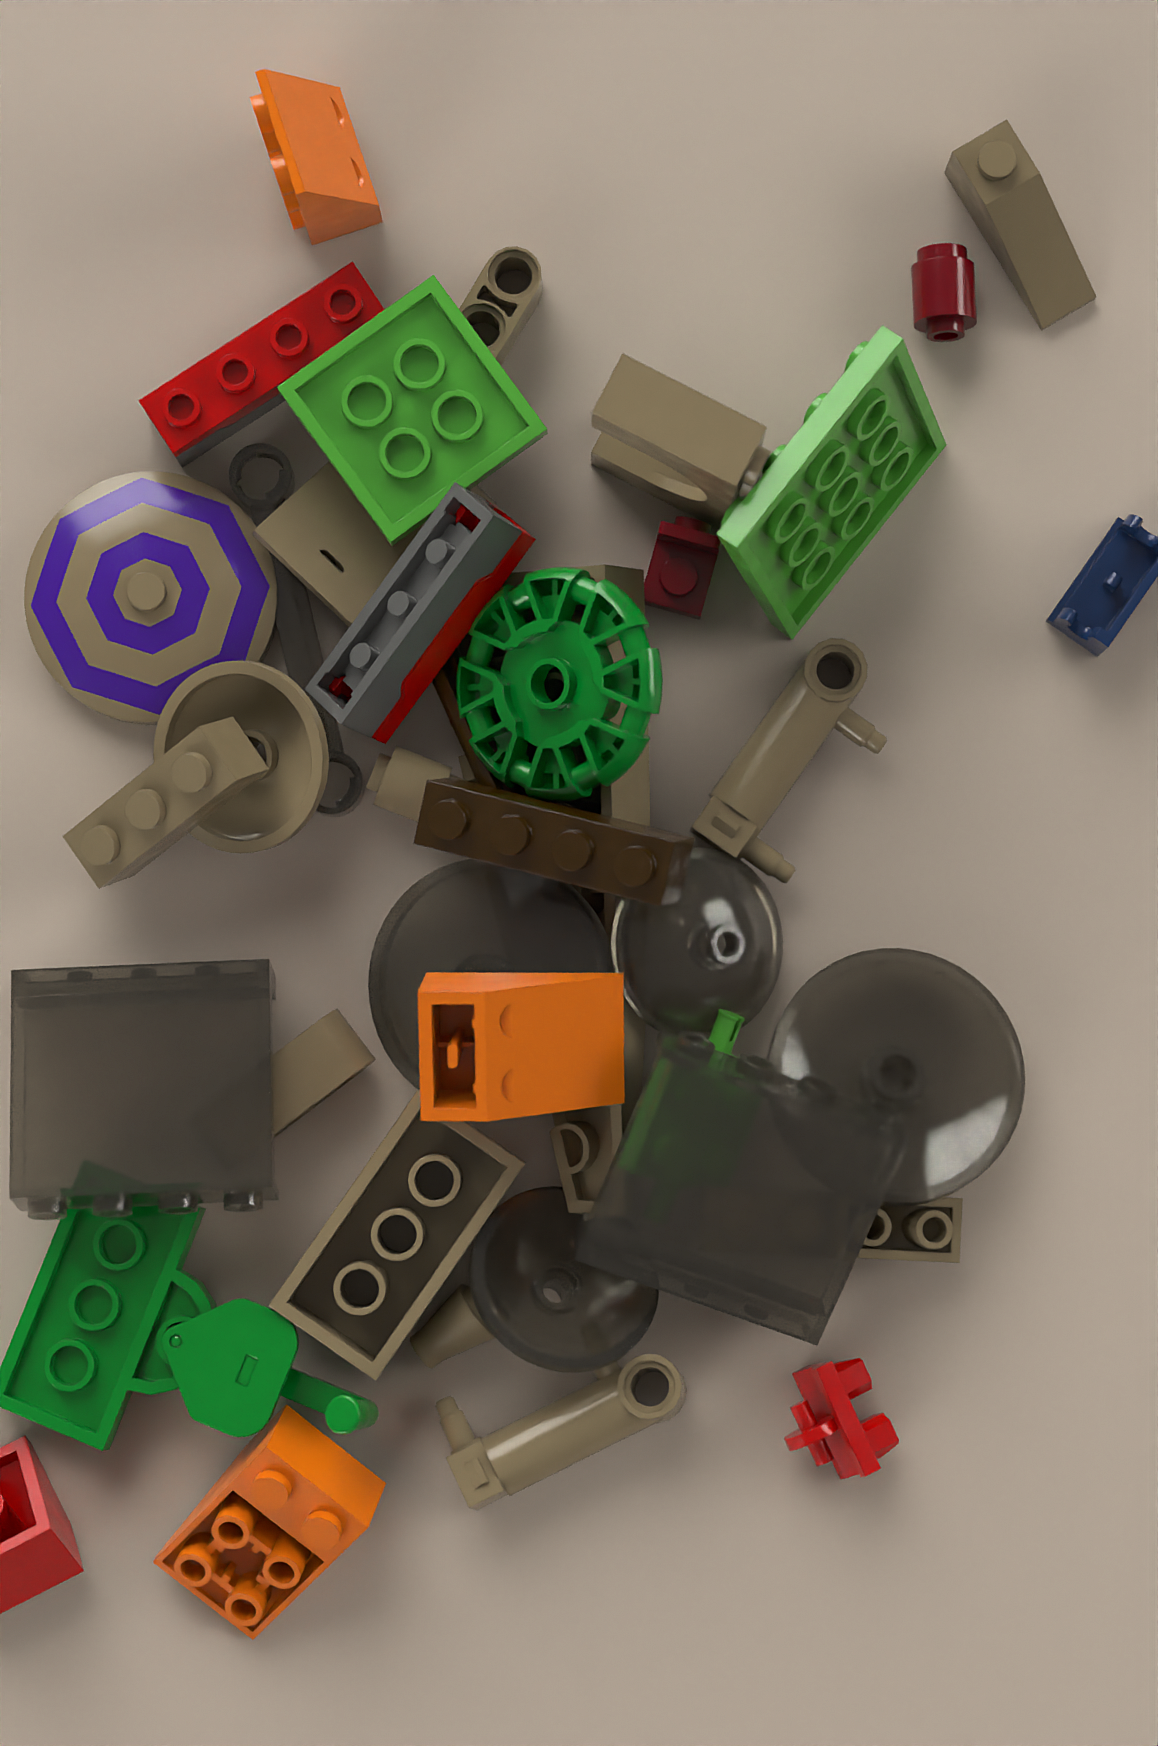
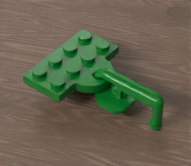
M83 1162L1 1364L0 1408L101 1451L110 1450L133 1391L154 1395L179 1389L186 1408L195 1421L234 1437L251 1436L265 1428L272 1418L280 1396L325 1414L329 1429L340 1435L350 1434L355 1430L371 1427L375 1424L379 1415L378 1407L370 1399L292 1367L299 1348V1337L297 1329L291 1321L275 1310L245 1298L234 1299L217 1307L216 1302L203 1282L182 1269L206 1208L94 1162Z

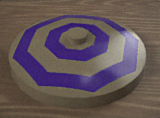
M141 471L123 474L99 482L79 493L52 518L36 543L26 573L24 588L26 622L35 650L45 668L70 695L92 710L127 723L157 725L162 710L172 693L185 679L198 670L226 661L243 660L262 663L273 641L278 622L279 584L270 551L252 535L256 525L245 511L221 491L207 483L176 473Z

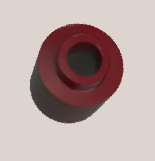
M937 243L920 248L917 251V262L911 266L913 326L916 330L927 333V339L930 341L951 342L962 339L965 336V330L977 324L974 262L967 258V248L960 244Z

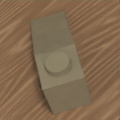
M1006 119L952 151L944 173L1040 330L1046 329L1095 300L1097 296L1043 178L1008 120Z

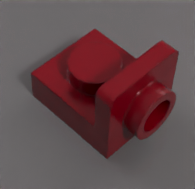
M676 516L674 524L665 521L660 522L656 543L644 582L645 605L700 620L721 545L719 537L711 534L712 526L710 524L684 516Z

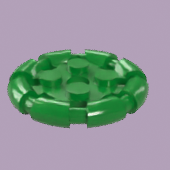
M573 567L545 568L526 574L524 582L516 587L510 584L505 585L489 599L475 618L468 631L473 637L467 654L459 658L456 684L460 719L466 717L473 736L469 740V744L483 766L507 787L521 786L525 788L527 796L552 802L573 801L590 796L592 787L600 783L605 786L612 785L635 764L650 740V737L645 732L651 714H659L663 685L662 664L659 649L651 648L645 633V630L649 628L647 619L633 599L621 588L607 579L600 582L591 580V576L586 570ZM576 605H586L581 622L571 621ZM532 607L536 620L526 624L525 620L528 617V609ZM620 641L626 657L614 663L607 646ZM496 647L508 650L503 660L501 671H498L495 666L490 664ZM556 666L563 675L564 689L560 697L552 702L546 695L544 682L548 672ZM621 703L627 706L620 725L609 721L616 716ZM495 708L502 721L498 724H495L491 713ZM495 741L498 749L496 752L490 747L489 742ZM529 743L538 746L532 763L529 762V755L526 753ZM581 744L588 760L582 764L576 760L572 748Z

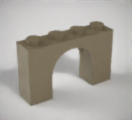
M623 353L591 412V426L602 431L591 451V465L700 521L710 524L718 530L721 528V522L728 507L741 496L746 497L762 477L764 465L771 453L770 450L762 447L767 429L766 426Z

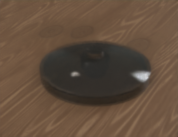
M467 859L440 867L425 875L413 884L391 908L378 932L371 954L368 976L369 1004L372 1019L384 1050L404 1078L416 1089L420 1090L418 989L426 972L617 973V968L608 935L600 919L583 896L569 883L475 859Z
M880 948L855 953L831 963L817 972L797 991L776 1024L769 1044L766 1060V1090L770 1110L782 1139L803 1167L818 1180L841 1194L862 1202L893 1207L914 1206L933 1202L958 1192L985 1172L1001 1155L1017 1127L1025 1095V1067L1021 1045L1007 1013L993 994L973 975L952 962L930 953L912 949Z

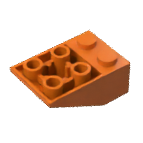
M268 69L256 71L255 74L262 93L251 96L250 100L293 230L306 227L311 244L315 245L382 223L380 206L340 87Z
M426 972L418 989L421 1121L488 1122L625 1103L624 973Z
M286 1404L269 1421L266 1427L248 1442L155 1556L153 1563L254 1640L369 1528L386 1483Z

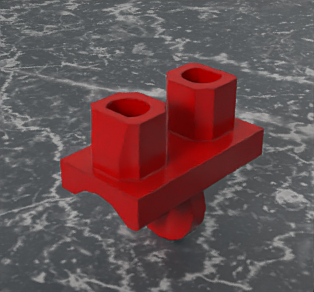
M855 1358L837 1363L832 1361L808 1365L792 1373L804 1400L790 1407L799 1429L785 1436L784 1441L788 1450L794 1451L808 1446L816 1466H822L832 1461L840 1479H846L855 1475L866 1477L881 1469L878 1459L899 1444V1438L890 1419L884 1413L873 1414L861 1421L857 1417L850 1400L872 1389V1380L863 1360Z

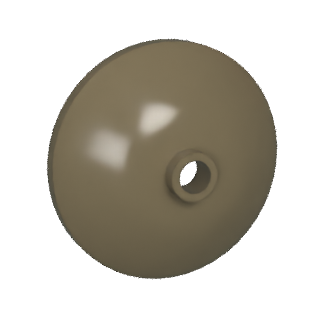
M238 660L212 664L190 675L175 689L168 699L158 720L154 738L153 759L154 762L197 727L234 717L256 750L260 744L265 747V763L269 770L200 823L189 834L207 846L229 853L241 854L268 850L283 844L295 836L309 822L320 804L329 770L326 733L321 718L310 698L297 683L281 671L253 661Z

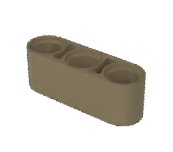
M518 246L505 247L496 251L486 263L459 308L471 326L477 323H487L498 330V339L487 348L500 365L505 361L540 302L542 296L541 266L537 258L529 250ZM509 270L522 271L531 279L530 286L519 294L503 292L497 286V281L503 273Z
M337 1008L322 1017L193 1115L189 1122L228 1172L356 1077L376 1059Z

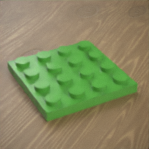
M883 325L870 341L860 343L853 350L846 362L844 374L829 393H822L814 399L806 411L804 424L787 445L782 444L771 453L764 465L762 477L746 497L741 496L728 507L723 516L721 528L716 533L770 623L791 640H793L947 445L903 338Z

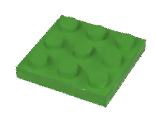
M434 274L277 387L280 395L391 546L424 524L455 482L471 490L548 434L544 423Z

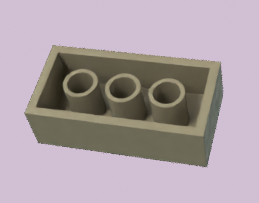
M417 1090L268 1306L376 1381L526 1162L467 1121H421L420 1090Z

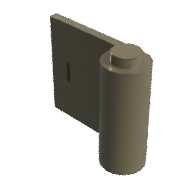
M328 461L253 530L252 535L350 627L424 524L391 546L333 465ZM478 485L470 490L497 505ZM324 555H326L337 567H339L342 573Z

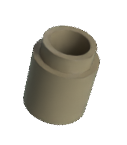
M396 745L392 757L379 753L366 788L377 792L373 805L418 822L427 780L451 777L464 781L465 779L452 775V767Z

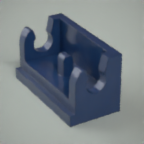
M1129 514L1125 520L1120 517L1116 519L1046 620L1050 625L1097 657L1110 646L1158 577V537L1146 531L1141 526L1143 519L1134 514Z

